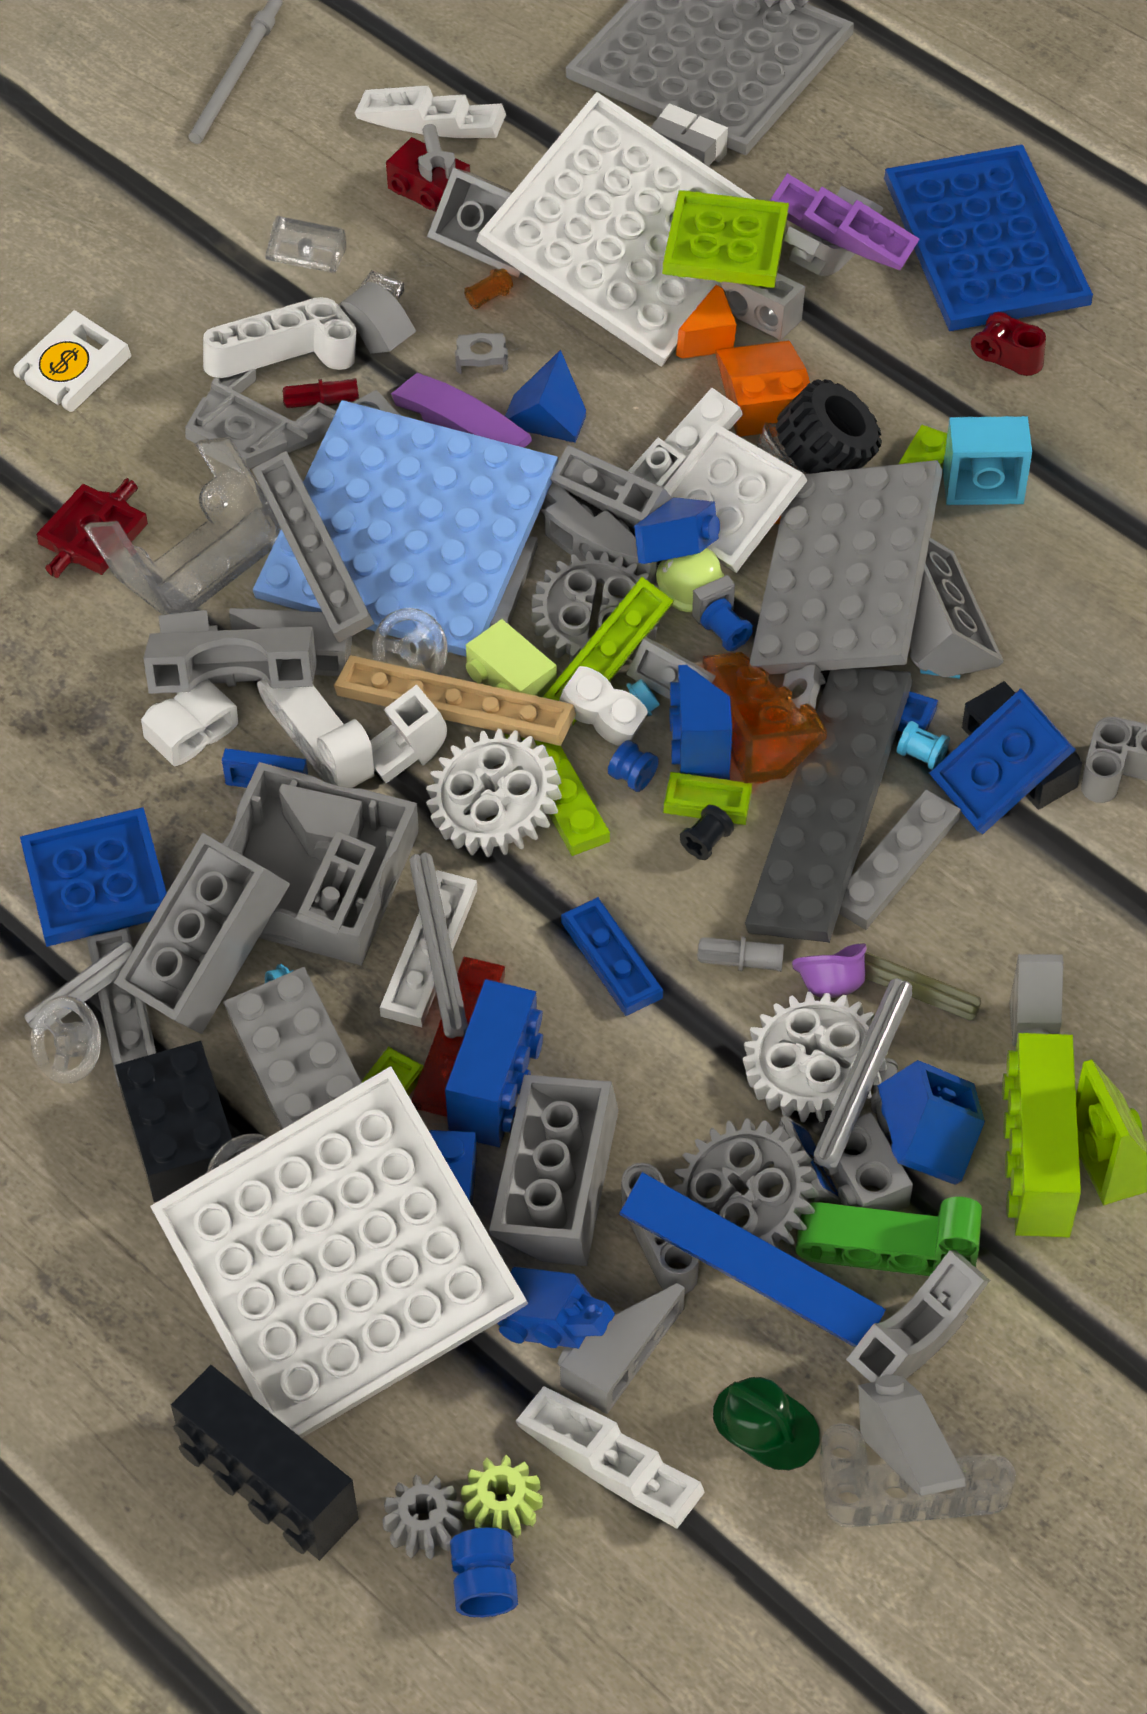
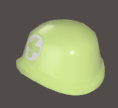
M708 548L698 554L663 560L658 565L656 571V581L659 590L674 600L672 607L684 612H692L693 590L725 576L715 553Z

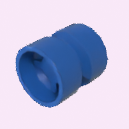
M487 1527L475 1528L455 1535L450 1540L452 1571L457 1574L453 1580L456 1611L468 1617L483 1618L505 1614L515 1609L518 1605L516 1574L510 1568L511 1563L514 1561L512 1535L506 1530Z

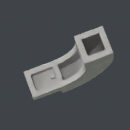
M841 186L837 194L838 197L851 205H854L855 201L858 200L879 214L883 210L882 206ZM790 226L783 238L784 241L794 245L789 260L819 276H829L836 273L855 255V253L834 245L811 232L802 233Z

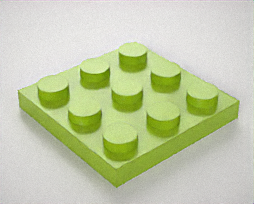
M679 190L664 255L662 274L775 288L789 203Z

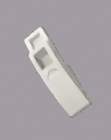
M711 388L665 441L658 437L628 472L664 488L715 422L730 430L743 415L741 408Z

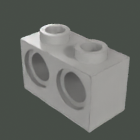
M777 273L775 288L730 282L721 283V288L724 290L734 317L779 340H782L802 321L805 286Z
M872 1112L858 1117L838 1165L833 1169L822 1166L827 1176L833 1175L839 1186L838 1196L841 1204L888 1211H899L909 1207L913 1184L903 1166L897 1162L891 1145ZM855 1150L858 1151L860 1154L849 1155L844 1151ZM876 1186L881 1190L877 1192H872L866 1190L864 1187Z

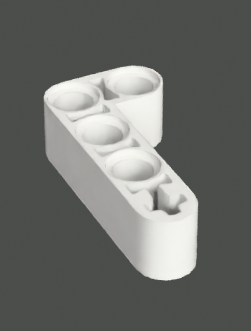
M325 297L309 299L216 326L207 330L203 336V368L208 375L215 378L230 377L311 352H315L323 364L332 369H347L355 363L356 327L334 300Z
M263 679L257 682L259 693L267 708L324 782L335 786L353 788L374 777L371 742L366 731L356 719L343 724L314 685L312 687L271 688Z

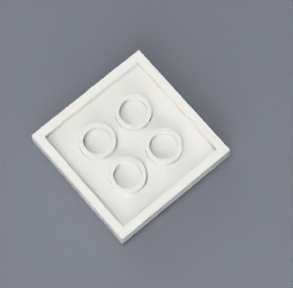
M714 422L664 486V489L672 498L715 501L716 516L720 521L719 539L707 548L715 553L722 565L737 573L805 485L807 479L799 470Z

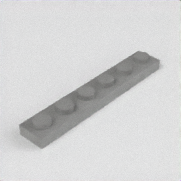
M287 451L253 468L252 471L338 643L374 625Z

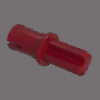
M356 378L326 382L318 379V383L285 386L282 390L283 403L286 408L315 406L318 402L324 405L340 403L341 400L352 403L359 399Z

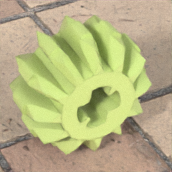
M507 1455L501 1460L500 1466H495L486 1457L485 1461H483L484 1472L470 1469L468 1473V1482L470 1484L463 1486L461 1489V1499L466 1502V1505L463 1507L464 1517L467 1520H475V1528L509 1529L511 1534L518 1538L521 1535L520 1523L533 1527L536 1523L534 1511L540 1510L543 1506V1496L537 1493L540 1490V1480L537 1475L528 1476L529 1466L525 1461L512 1468L511 1459ZM505 1494L506 1501H498V1495Z

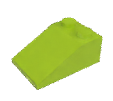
M1092 1059L1084 1061L1076 1091L1079 1157L1104 1206L1147 1192V1142L1142 1134V1123L1138 1112L1134 1108H1129L1123 1094Z

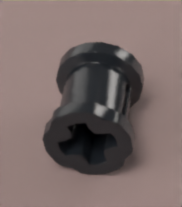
M709 804L702 809L701 818L691 828H685L680 833V842L688 853L699 860H707L712 855V848L722 837H728L733 833L735 829L734 823L726 812L715 805Z

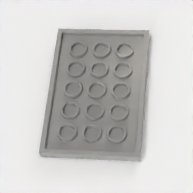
M938 460L804 474L807 482L781 515L749 668L754 676L789 673L791 670L802 669L810 664L816 665L821 671L905 665L908 658L942 476V468Z

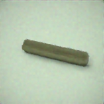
M869 952L865 953V979L888 987L889 982L895 978L907 981L912 985V998L967 1020H973L976 1017L981 1005V998L979 996Z

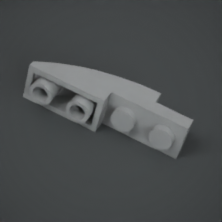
M553 482L551 483L540 509L545 515V535L570 555L575 554L580 561L586 560L587 551H591L594 560H600L603 552H607L608 561L613 563L619 556H623V567L627 568L631 564L636 563L638 564L636 576L648 573V581L651 584L656 582L657 562L648 564L638 563L636 537L631 533L625 522L617 520L607 510L594 517L591 510L586 505H580L566 489Z

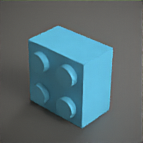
M1028 416L949 417L943 464L946 505L1024 504L1032 456Z

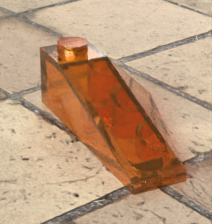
M736 652L703 656L704 669L716 675L712 684L730 696L732 717L731 755L744 783H765L769 780L785 778L827 739V730L815 709L807 703L797 708L791 700L793 692L786 686L776 687L768 680L769 673L761 667L749 664L750 658L744 653Z

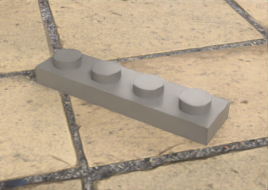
M926 789L851 876L839 914L867 930L958 822L961 809Z

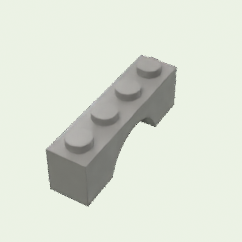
M312 626L152 633L149 635L143 658L149 694L190 692L201 682L226 674L254 675L265 680L271 688L312 687L317 663Z

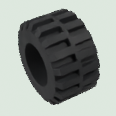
M817 379L809 383L777 417L776 431L780 434L778 436L780 444L784 446L787 456L806 474L862 468L878 453L882 444L880 438L881 430L876 424L877 420L874 414L869 411V407L854 392L849 391L839 383H833L831 380L824 379L821 381Z

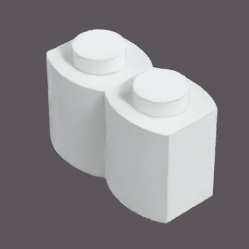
M583 666L578 667L563 689L559 700L574 705L575 720L586 724H593L600 736L617 746L633 739L648 714L647 708L637 697L626 691L613 689L611 683L601 673Z
M208 679L195 686L190 692H177L174 698L152 705L141 719L144 738L173 766L189 761L202 751L206 745L217 742L239 724L237 706Z

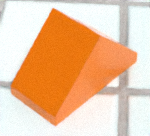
M715 285L679 328L676 356L684 359L716 354V349L734 347L737 324L724 290L720 286Z

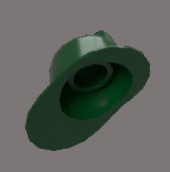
M750 1377L733 1382L718 1395L713 1406V1421L718 1432L727 1441L740 1448L759 1463L774 1470L790 1471L804 1466L814 1457L820 1444V1429L814 1416L801 1403L786 1394L772 1380L763 1377Z

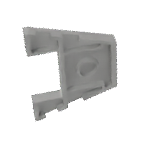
M256 369L226 378L214 377L211 382L210 392L206 398L203 397L185 426L186 439L244 470H249L285 451L290 453L324 439L336 411L318 402L296 421H292L240 394L256 381Z

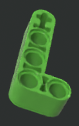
M955 1196L943 1200L940 1204L939 1216L822 1202L810 1203L815 1210L814 1214H801L800 1216L807 1229L805 1231L798 1230L796 1254L807 1261L930 1276L949 1250H956L976 1267L980 1243L982 1206L978 1201L971 1198Z

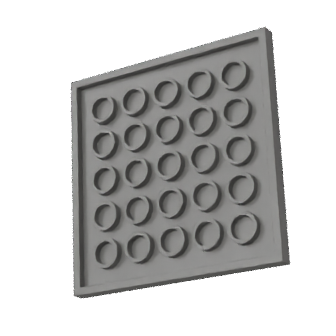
M629 0L566 66V78L655 117H659L670 103L697 114V119L699 116L724 125L728 127L727 148L746 156L851 37L854 23L807 3L804 7L800 8L795 0H791L796 9L788 16L782 12L780 2L769 8L764 0Z

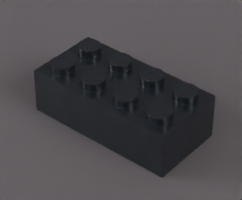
M210 1365L171 1404L175 1420L173 1428L179 1436L181 1445L178 1448L182 1455L194 1466L199 1467L201 1464H204L215 1473L213 1475L214 1480L226 1493L233 1496L237 1492L249 1502L248 1508L261 1522L268 1525L272 1521L284 1531L283 1537L297 1552L304 1554L308 1551L320 1561L358 1521L353 1479L213 1365Z

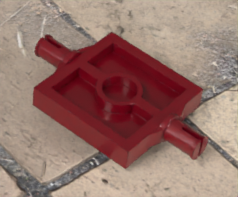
M125 478L122 484L111 493L98 491L82 484L36 534L38 544L57 553L53 560L45 566L46 571L51 576L54 575L55 578H58L70 563L80 564L103 575L148 524L146 513L131 507L126 502L138 490L133 480L129 481V478Z

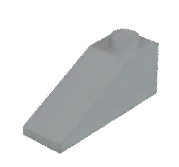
M570 445L565 449L550 478L553 483L600 510H607L616 519L622 520L633 528L645 517L672 499L663 487Z
M336 831L296 919L337 935L363 883L376 847Z
M676 1283L617 1313L608 1323L607 1330L603 1336H586L579 1349L565 1347L558 1360V1365L560 1366V1386L608 1414L684 1310L685 1287Z
M883 1375L878 1377L875 1382L858 1385L861 1438L919 1496L965 1487V1477L925 1399L915 1387L903 1376Z

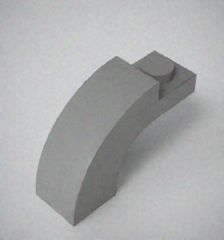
M949 1250L913 1298L889 1319L880 1323H874L846 1360L870 1382H875L878 1377L883 1375L903 1376L905 1379L908 1378L933 1357L957 1332L969 1317L966 1314L967 1310L991 1280L958 1251Z

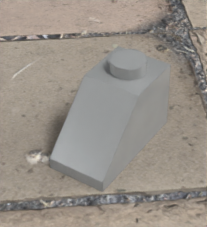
M281 784L279 793L282 814L310 857L323 861L336 831L358 840L360 839L364 828L362 801Z
M1018 954L1009 1000L1013 1046H1016L1018 1033H1060L1062 1023L1063 955Z

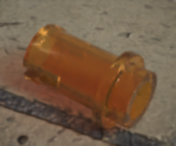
M494 268L490 270L489 276L470 287L464 288V294L469 304L476 310L499 295L507 296L510 292L509 290L514 285L511 276L504 268L499 270Z

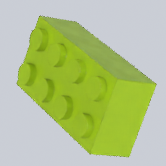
M1018 1033L1015 1050H1008L1007 1073H1003L1002 1099L1008 1100V1112L1004 1113L1003 1134L1004 1139H1009L1010 1150L1006 1151L1005 1177L1011 1178V1191H1007L1006 1215L1007 1218H1015V1236L1070 1237L1081 1195L1073 1035Z

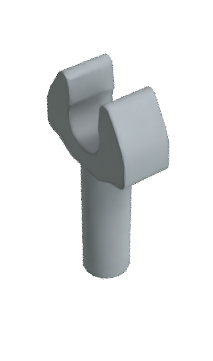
M427 124L422 129L427 154L418 157L420 174L431 182L432 169L434 167H442L445 170L446 178L449 179L452 169L455 168L454 153L441 151L436 126Z

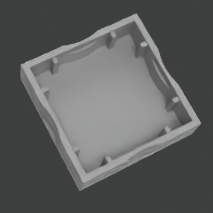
M259 762L237 807L234 825L222 843L290 883L259 938L362 966L419 834L417 803L361 788L335 786L315 776ZM282 783L362 801L364 828L359 840L375 846L376 849L354 903L337 935L296 919L322 861L307 854L284 818L279 793Z

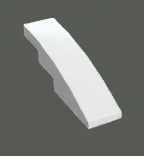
M429 85L365 90L355 111L357 119L412 133L423 134V127L427 124H433L437 128L438 136L451 138H496L506 116L502 103L469 105L465 94L433 97Z
M545 1386L542 1387L516 1420L518 1427L557 1456L636 1507L676 1529L705 1493L700 1481L664 1464L658 1451L622 1434L617 1422Z

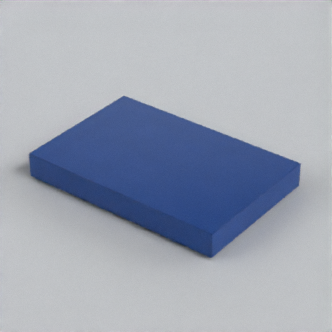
M1020 688L929 774L953 803L961 809V812L975 829L984 834L1076 749L1030 696Z

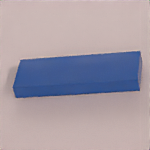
M599 897L561 914L562 925L625 1016L663 999V989Z

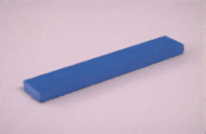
M643 1172L640 1174L619 1212L620 1216L853 1347L858 1345L874 1323L880 1322L886 1311L880 1305Z

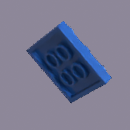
M144 807L20 836L46 947L150 922L167 894Z

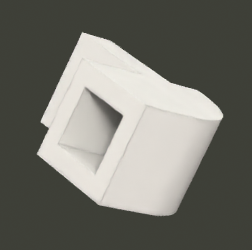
M415 685L384 709L392 725L370 740L374 770L385 783H388L417 760L424 766L436 755L445 741L447 725L441 713L418 685Z

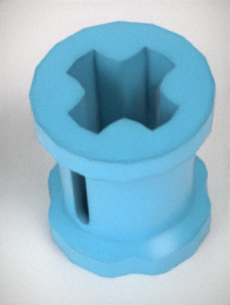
M910 721L898 742L896 753L902 756L908 754L928 763V768L933 770L944 759L950 744V737L944 734L940 737L919 728V724Z

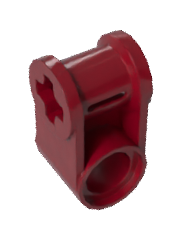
M992 313L986 321L984 330L976 333L971 340V348L979 358L1013 370L1019 375L1032 376L1039 373L1044 366L1045 332L1038 326L1029 325L1005 313Z

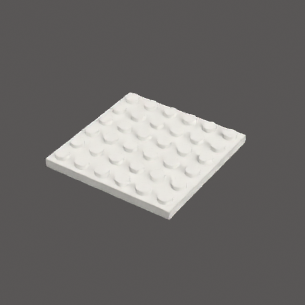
M596 92L479 232L476 242L662 367L677 348L679 328L715 285L721 287L722 283L714 280L662 274L663 260L678 191L684 190L750 199L755 198Z
M391 1066L150 1206L254 1400L301 1438L528 1305L515 1279Z

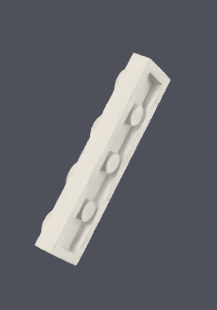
M436 870L453 952L476 895L477 880ZM419 912L380 1005V1015L384 1018L422 1028L436 990Z

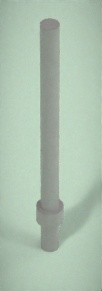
M268 0L264 9L258 11L251 22V31L188 136L191 142L195 144L202 142L262 38L269 35L274 27L275 16L283 4L282 0Z

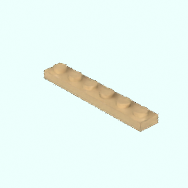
M352 655L349 656L334 684L337 696L385 707L389 706L415 685H418L441 713L444 720L492 731L502 729L503 733L510 735L514 730H517L520 737L527 738L532 736L536 741L558 746L562 745L576 716L574 705L570 703Z

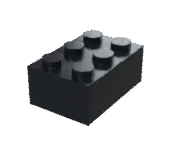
M201 1040L115 1065L120 1090L154 1202L160 1201L237 1156Z

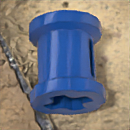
M723 598L714 601L707 607L701 616L700 623L705 629L712 630L722 640V646L731 652L748 641L753 632V625L747 620H741L731 610V603Z

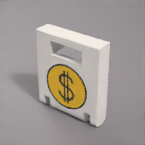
M73 310L15 365L14 374L19 379L25 380L28 386L55 404L59 405L62 402L64 409L73 412L131 357L128 344ZM86 335L103 345V347L98 350L87 343Z

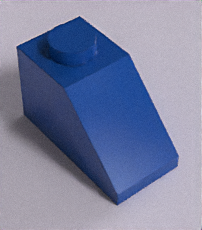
M673 497L637 523L634 528L638 563L648 564L698 554L719 539L720 521L716 516L715 501Z

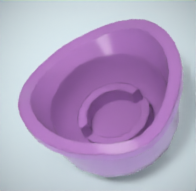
M858 943L847 946L834 955L796 958L792 961L793 969L800 973L808 991L813 995L822 998L824 993H830L831 998H839L843 994L849 995L858 990L865 982V952L867 947L865 943Z

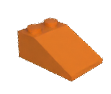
M780 341L716 349V358L726 398L738 405L743 413L734 424L736 435L742 437L777 432L776 423L778 422V415L810 383L807 369L791 342Z

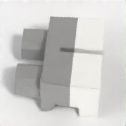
M670 103L650 127L708 167H710L713 161L720 162L727 155L728 127L702 116H699L697 119V114Z

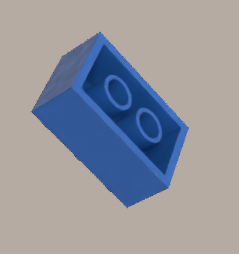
M485 979L445 1088L448 1131L475 1132L476 1142L498 1148L501 1146L505 1132L511 1133L517 1109L514 1105L518 1095H520L524 1075H531V1070H527L530 1059H538L543 1044V1034L538 1033L543 1011L537 1009L536 991Z

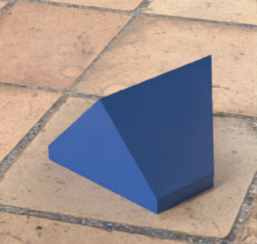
M559 350L513 395L505 417L528 433L576 443L586 418V408L562 351Z

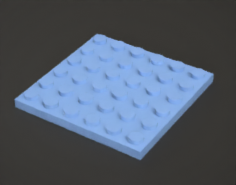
M341 400L303 483L374 622V625L366 629L466 657V644L490 627V623L497 611L552 481L550 478L558 463V456ZM281 529L253 588L254 596L256 599L299 611L322 612Z

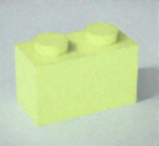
M503 619L466 644V670L477 683L543 697L557 680V665Z

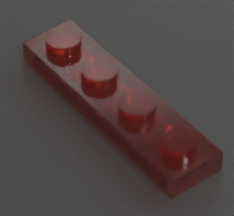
M464 956L457 976L467 1024L469 1025L485 979L503 983L505 966ZM442 1019L438 1025L414 1091L412 1103L416 1110L447 1117L445 1088L464 1036L448 1038L444 1033Z

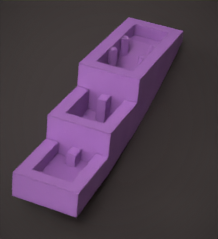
M788 173L769 200L789 203L787 220L834 245L897 270H901L920 240L862 202L856 200L854 205H851L824 187H821L817 192Z
M416 373L391 393L396 406L421 413L424 422L523 448L532 442L530 434L501 413L473 396L423 374Z

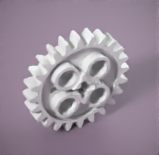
M498 729L494 739H489L486 732L481 731L479 742L474 743L467 736L465 737L466 748L461 750L452 745L450 748L454 757L452 759L444 757L438 759L443 771H431L430 774L435 784L429 785L426 788L431 798L426 803L432 814L430 817L435 827L439 828L445 840L451 839L456 849L461 848L465 844L469 854L474 855L478 848L482 846L486 857H490L493 848L499 846L503 855H507L509 843L514 842L519 849H523L522 838L527 835L537 840L538 836L534 828L537 825L549 828L550 824L545 814H557L558 812L553 800L562 798V794L557 786L562 783L561 778L556 770L557 767L552 756L549 757L543 744L536 746L532 736H528L522 741L519 732L514 730L510 737L506 739L502 729ZM503 763L501 767L492 769L494 766ZM472 789L469 793L460 796L465 790ZM529 789L526 793L517 795L518 792ZM493 815H497V816H496L494 819H492L491 821H486V822H484V821L486 820V818H488V817H490V816H493Z
M807 992L805 1002L799 1003L792 995L789 997L790 1007L784 1009L781 1005L775 1003L773 1005L776 1014L774 1017L764 1014L760 1015L763 1028H750L752 1041L744 1043L747 1056L743 1057V1063L749 1086L754 1087L758 1100L766 1099L768 1110L772 1111L780 1106L783 1117H789L794 1110H797L801 1122L806 1121L810 1112H816L819 1122H823L825 1111L833 1110L873 1021L874 1014L872 1012L864 1014L861 1002H857L849 1007L847 995L844 994L834 1003L831 1002L830 993H824L820 1001H815L813 994ZM850 1044L845 1047H840L841 1045ZM885 1058L879 1071L887 1069ZM785 1065H791V1066L786 1067V1068H781V1067H783V1066H785ZM879 1072L876 1076L873 1085H879L882 1083ZM828 1078L830 1079V1080L825 1081V1082H819V1081H821V1080H823V1079H828ZM871 1091L869 1092V1095L867 1097L868 1099L872 1097Z

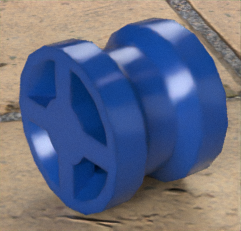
M627 740L613 754L608 766V774L616 780L624 779L627 781L630 789L640 792L653 778L659 764V758L651 752H641L636 743Z

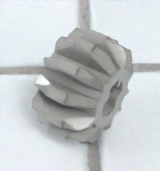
M416 1474L412 1481L413 1487L408 1488L398 1482L397 1486H395L397 1497H386L384 1508L388 1514L382 1519L383 1528L386 1532H391L390 1542L394 1548L406 1545V1554L411 1559L417 1554L419 1549H425L426 1557L431 1560L435 1555V1546L438 1545L449 1552L451 1549L450 1536L463 1532V1523L459 1519L464 1516V1505L459 1501H455L457 1493L453 1485L441 1489V1480L437 1475L430 1480L428 1485L422 1484L421 1477ZM428 1513L429 1519L419 1520L418 1515Z

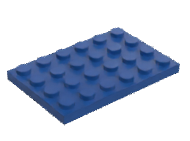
M1023 144L885 169L884 180L906 231L920 239L914 250L949 331L986 325L988 317L994 312L1005 313L1014 319L1091 305L1093 293Z

